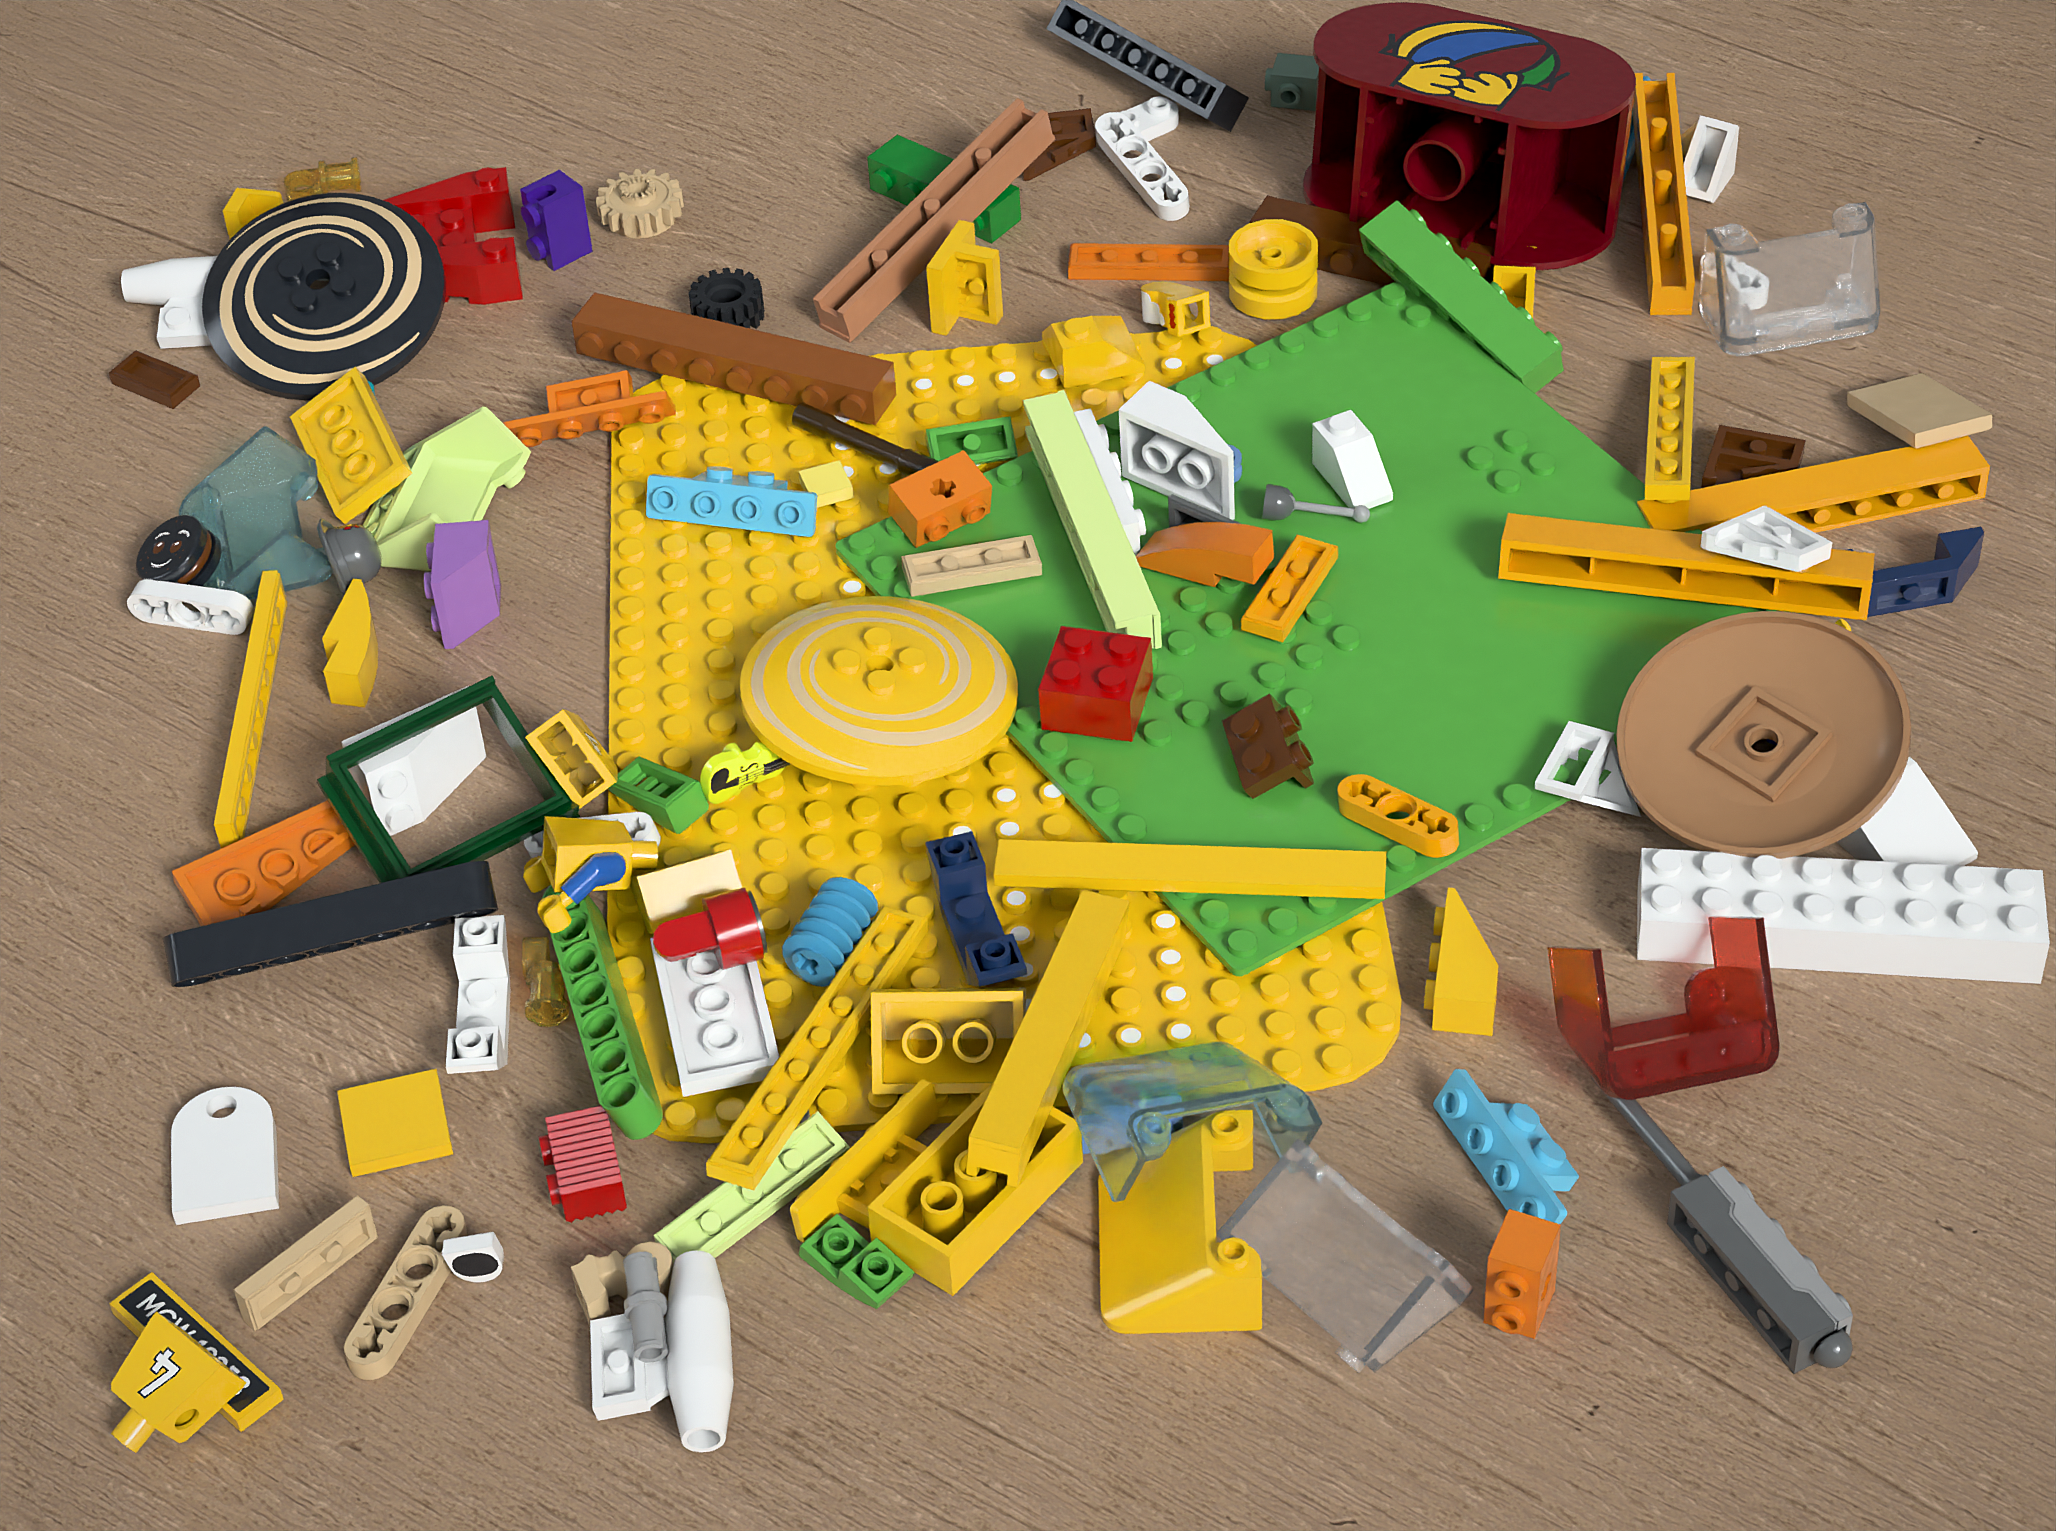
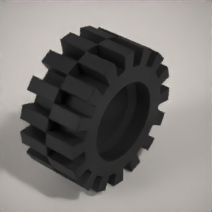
M723 268V273L717 274L716 270L709 271L708 278L702 274L698 277V283L693 281L691 284V290H689L691 315L746 328L751 326L755 329L760 326V320H764L765 310L760 280L758 278L754 279V274L751 272L744 275L743 269L736 268L734 273H730V268Z

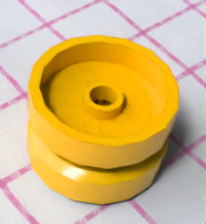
M1264 219L1249 223L1233 234L1229 240V298L1238 310L1248 316L1271 320L1297 316L1313 305L1317 298L1318 240L1311 230L1299 223L1283 219Z

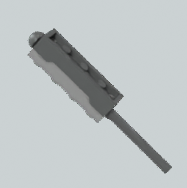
M1605 1065L1595 1068L1591 1073V1080L1681 1185V1187L1671 1191L1667 1225L1793 1374L1815 1363L1826 1368H1838L1847 1363L1853 1352V1343L1849 1336L1853 1314L1847 1300L1840 1293H1834L1819 1276L1813 1261L1808 1256L1801 1255L1786 1238V1234L1779 1222L1774 1218H1769L1755 1203L1751 1191L1744 1183L1737 1182L1724 1166L1710 1172L1708 1176L1698 1174L1610 1069Z

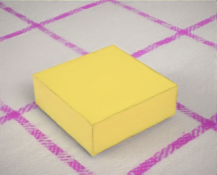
M840 460L799 471L800 484L803 490L817 494V507L854 498L852 484Z

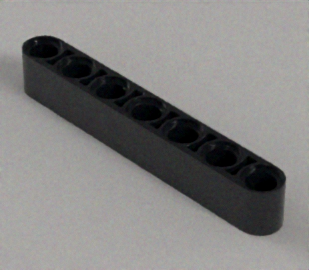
M474 861L176 932L165 936L163 942L172 987H189L455 923V918L486 916L498 911L489 862Z

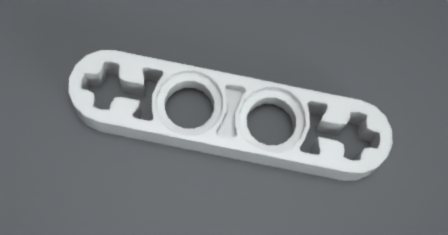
M1109 112L1100 116L1095 123L1098 145L1160 219L1166 221H1175L1186 216L1190 206L1186 186L1130 119L1119 112ZM1115 133H1120L1121 139L1118 140ZM1131 150L1142 153L1136 158H1126L1123 156L1124 153ZM1147 174L1162 176L1153 182H1147L1142 179ZM1165 192L1167 193V197L1169 198L1167 200H1164Z

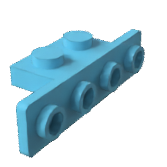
M710 466L707 467V472L705 471L694 478L652 474L648 477L646 516L648 518L811 537L815 534L817 494L814 492L788 490V481L775 480L774 473L751 471L748 472V476L732 475V468Z
M1455 1069L1433 1102L1435 1110L1507 1212L1508 1209H1512L1561 1224L1567 1216V1210L1553 1191H1570L1579 1178L1577 1172L1566 1159L1565 1151L1553 1141L1540 1123L1538 1114L1527 1104L1489 1103L1465 1069Z

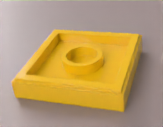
M437 1068L337 1090L352 1177L453 1155Z

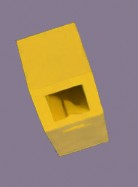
M1448 887L1445 907L1436 906L1433 936H1441V943L1431 942L1429 972L1437 973L1436 980H1426L1424 1009L1433 1010L1432 1030L1493 1036L1499 965L1455 888Z

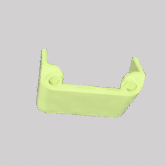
M483 406L412 445L403 452L412 474L404 479L399 486L391 489L374 502L363 524L372 533L379 546L382 557L381 567L431 571L427 563L426 546L427 543L434 542L435 524L481 521L497 487L504 484L507 488H512L524 477L526 471L523 467L531 451L487 407Z

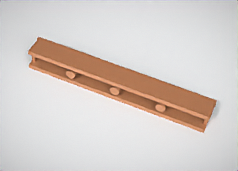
M1019 98L1006 108L813 298L820 320V328L851 343L927 267L958 220L973 222L1055 140L1048 112L1042 109L1038 113L1025 108L1023 100Z

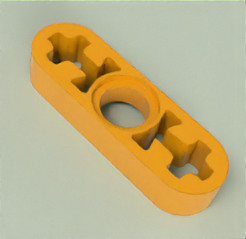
M1351 775L1339 783L1337 788L1339 811L1344 817L1428 857H1445L1455 852L1458 848V820L1451 813L1369 775ZM1392 812H1406L1409 814L1404 819H1390L1386 817Z

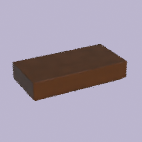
M137 350L109 372L113 385L172 409L177 407L200 387L198 375Z

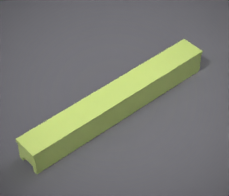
M1061 390L1058 393L1023 400V406L1031 424L1030 426H1025L1027 438L1107 632L1149 637L1152 641V648H1162L1160 612L1065 391Z

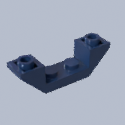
M1982 527L1939 533L1935 556L1932 561L1874 570L1867 617L1952 603L1979 565L1984 537Z
M970 831L925 842L942 918L968 985L981 987L1027 975V967L1013 933L1004 934L988 894L986 866L973 832Z

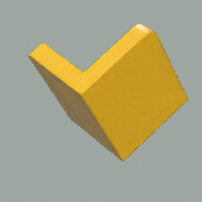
M236 188L223 209L229 240L253 219L283 204L281 193L277 191Z

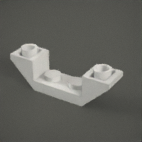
M504 915L455 918L453 958L459 979L456 1028L448 1029L447 1074L499 1070L507 1065L511 993Z

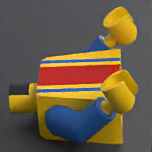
M545 817L542 856L528 860L524 866L523 878L532 893L541 891L549 885H552L554 892H562L559 896H547L538 903L537 912L544 926L548 927L551 933H558L564 930L572 921L566 909L572 902L578 905L592 891L629 888L632 870H655L658 861L657 842L633 841L624 823L619 821Z

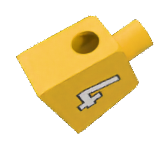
M565 709L561 710L525 737L570 799L580 806L579 809L618 781V768L582 718L573 712Z
M156 1311L111 1382V1391L131 1407L111 1434L135 1453L139 1451L156 1429L179 1444L186 1442L231 1400L247 1382L186 1331Z

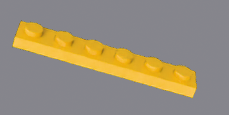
M1652 357L1645 500H1657L1661 503L1690 500L1695 357Z

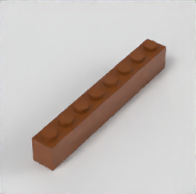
M596 292L593 293L571 321L577 354L793 406L806 403L829 414L872 425L878 423L897 395L894 362Z

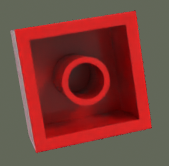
M1061 626L1038 689L1041 729L1132 742L1153 680L1151 638Z

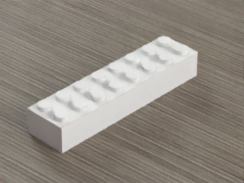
M1641 849L1637 890V960L2041 984L2050 944L2043 870L1797 856L1777 859L1770 855H1762L1754 858L1723 852Z

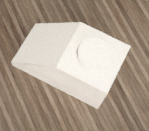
M1352 410L1312 423V464L1349 508L1364 505L1370 509L1393 500V492L1373 435Z

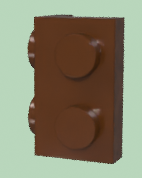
M1269 693L1222 720L1243 789L1252 799L1292 777L1305 789L1314 784L1309 769L1314 764L1313 758L1306 745L1299 739L1297 732L1302 730V725L1298 716L1289 705L1283 708Z

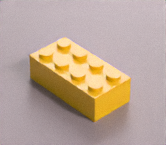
M992 1083L867 1206L871 1242L877 1237L908 1265L914 1273L954 1296L1083 1163L1081 1122L1052 1106L1017 1187L1007 1185L1008 1175L980 1168L976 1177L966 1175L969 1135L990 1092Z

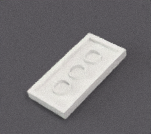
M650 938L683 1097L763 1081L779 1058V1053L757 961L722 970L712 949L696 953V956L669 962L656 952L653 938Z

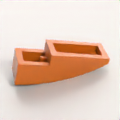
M1197 522L1178 525L1155 532L1137 554L1136 559L1140 567L1215 587L1223 576L1254 585L1274 559L1273 533L1270 529L1226 522Z

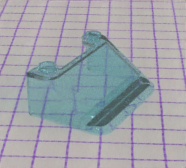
M267 426L262 427L192 489L184 498L179 509V516L190 515L195 517L221 543L222 554L220 562L213 575L202 587L235 591L244 595L249 600L256 599L258 596L262 571L278 570L285 592L317 585L320 582L326 581L333 573L324 548L316 549L303 540L296 504L300 499L303 501L310 499L317 491L316 460Z
M1211 1042L1079 1065L1068 1072L1063 1082L1064 1096L1113 1202L1125 1200L1146 1161L1156 1160L1166 1152L1171 1142V1124L1168 1119L1253 1104L1285 1169L1297 1166L1323 1123L1312 1100L1303 1090L1239 1048L1226 1042Z

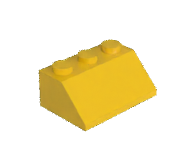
M1026 987L875 989L872 991V1094H905L913 1089L922 1079L933 1083L935 1094L982 1093L995 1081L1026 1014Z

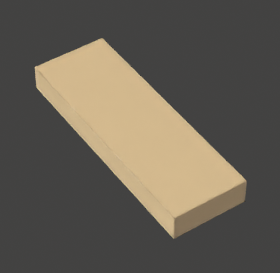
M1032 535L901 556L902 569L911 597L1042 575V562Z
M357 1195L233 1289L243 1321L254 1331L259 1330L376 1240L378 1235L369 1204Z

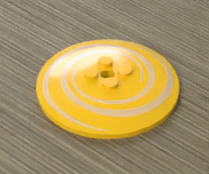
M865 596L838 599L806 608L785 618L769 629L752 647L743 664L740 676V700L745 719L751 730L768 749L786 762L814 775L845 783L876 786L904 785L924 782L956 772L974 763L994 748L1006 734L1015 716L1018 702V680L1013 663L1002 645L983 627L965 616L924 601L890 596Z

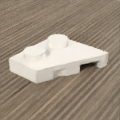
M1764 505L1702 531L1700 547L1707 551L1799 572L1829 559L1832 542Z

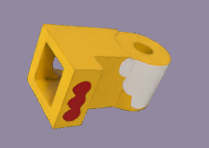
M1168 281L1152 282L1141 286L1144 322L1161 324V326L1168 328V334L1177 337L1211 327L1209 291ZM1196 302L1198 307L1197 317L1192 314L1189 307L1190 303Z

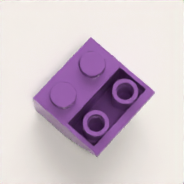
M489 520L435 524L434 542L427 543V563L431 572L424 573V589L426 598L434 599L435 605L431 607L432 627L434 632L441 631L444 649H454L500 615L501 581Z

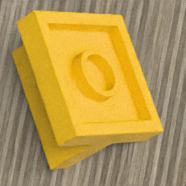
M958 220L926 267L931 332L947 336L959 317L997 325L1003 317L999 250L976 245L974 223Z

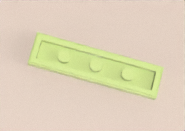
M817 1111L796 1127L754 1191L723 1182L654 1235L655 1242L668 1248L671 1252L673 1264L679 1255L689 1251H704L716 1258L816 1182L829 1169L833 1161L843 1156L850 1149V1146Z

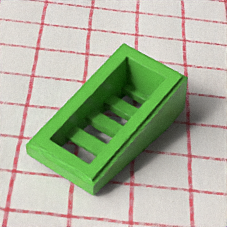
M642 757L636 758L618 773V781L608 788L610 792L640 812L650 815L653 821L677 834L682 833L705 814L709 808L698 780ZM647 777L645 781H643L640 785L636 787L638 783H640L643 779Z

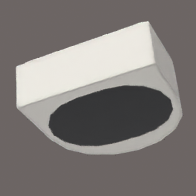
M494 1232L451 1238L443 1242L442 1256L450 1270L457 1277L471 1282H486L500 1275L503 1268L504 1252Z

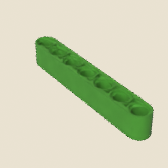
M550 885L544 892L542 899L550 895L559 896L562 892H554L552 885ZM587 895L578 905L572 902L566 907L572 919L568 927L558 933L550 932L599 1103L625 1137L631 1140H639L649 1136L658 1128L663 1118V1110L603 914L590 896Z

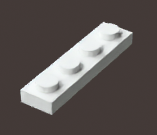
M1091 408L1074 412L1133 552L1137 555L1140 552V536L1146 534L1142 511L1140 509L1134 510L1130 483L1128 480L1122 481L1120 478L1121 467L1116 452L1110 453L1108 450L1109 439L1105 425L1097 424Z

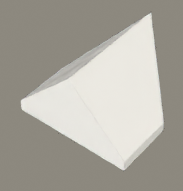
M1700 115L1699 120L1681 135L1686 196L1709 203L1715 202L1735 171L1739 135L1738 125Z
M1569 721L1535 781V789L1641 817L1637 804L1627 788L1621 772L1618 752L1614 742V733ZM1581 747L1593 751L1575 786L1553 780L1560 766H1564L1568 758L1578 761V751ZM1603 770L1611 771L1605 781L1599 785V778Z

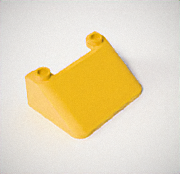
M1225 1110L1213 1113L1111 1162L1100 1172L1098 1178L1100 1305L1102 1320L1109 1329L1121 1334L1257 1331L1262 1329L1261 1259L1256 1250L1240 1238L1232 1237L1222 1242H1217L1213 1173L1219 1171H1249L1253 1169V1110Z

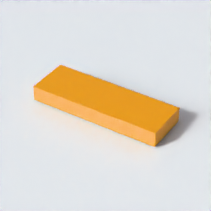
M1297 534L1242 616L1241 630L1283 643L1338 559V546Z

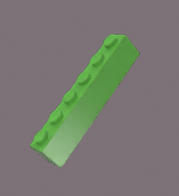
M1396 200L1359 229L1364 253L1395 282L1400 283L1533 393L1539 391L1564 371L1561 356L1563 348L1559 340L1549 331L1543 333L1535 325L1532 316L1526 309L1521 306L1518 308L1513 306L1497 283H1488L1482 278L1478 268L1469 258L1464 257L1461 259L1453 251L1452 245L1441 233L1435 235L1430 231L1424 219L1416 210L1411 209L1408 211Z

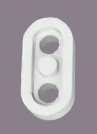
M1153 97L1149 101L1119 112L1130 119L1147 141L1174 130L1179 124L1178 106L1166 97ZM1115 133L1118 140L1121 139L1120 133Z

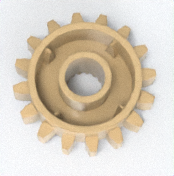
M635 169L633 175L628 176L621 172L619 173V180L607 179V187H599L598 189L599 197H596V204L602 225L609 224L610 231L627 238L640 239L659 235L674 224L676 217L682 216L681 208L684 207L682 188H679V181L677 179L670 180L669 173L656 176L655 169H651L647 174H641L639 169Z

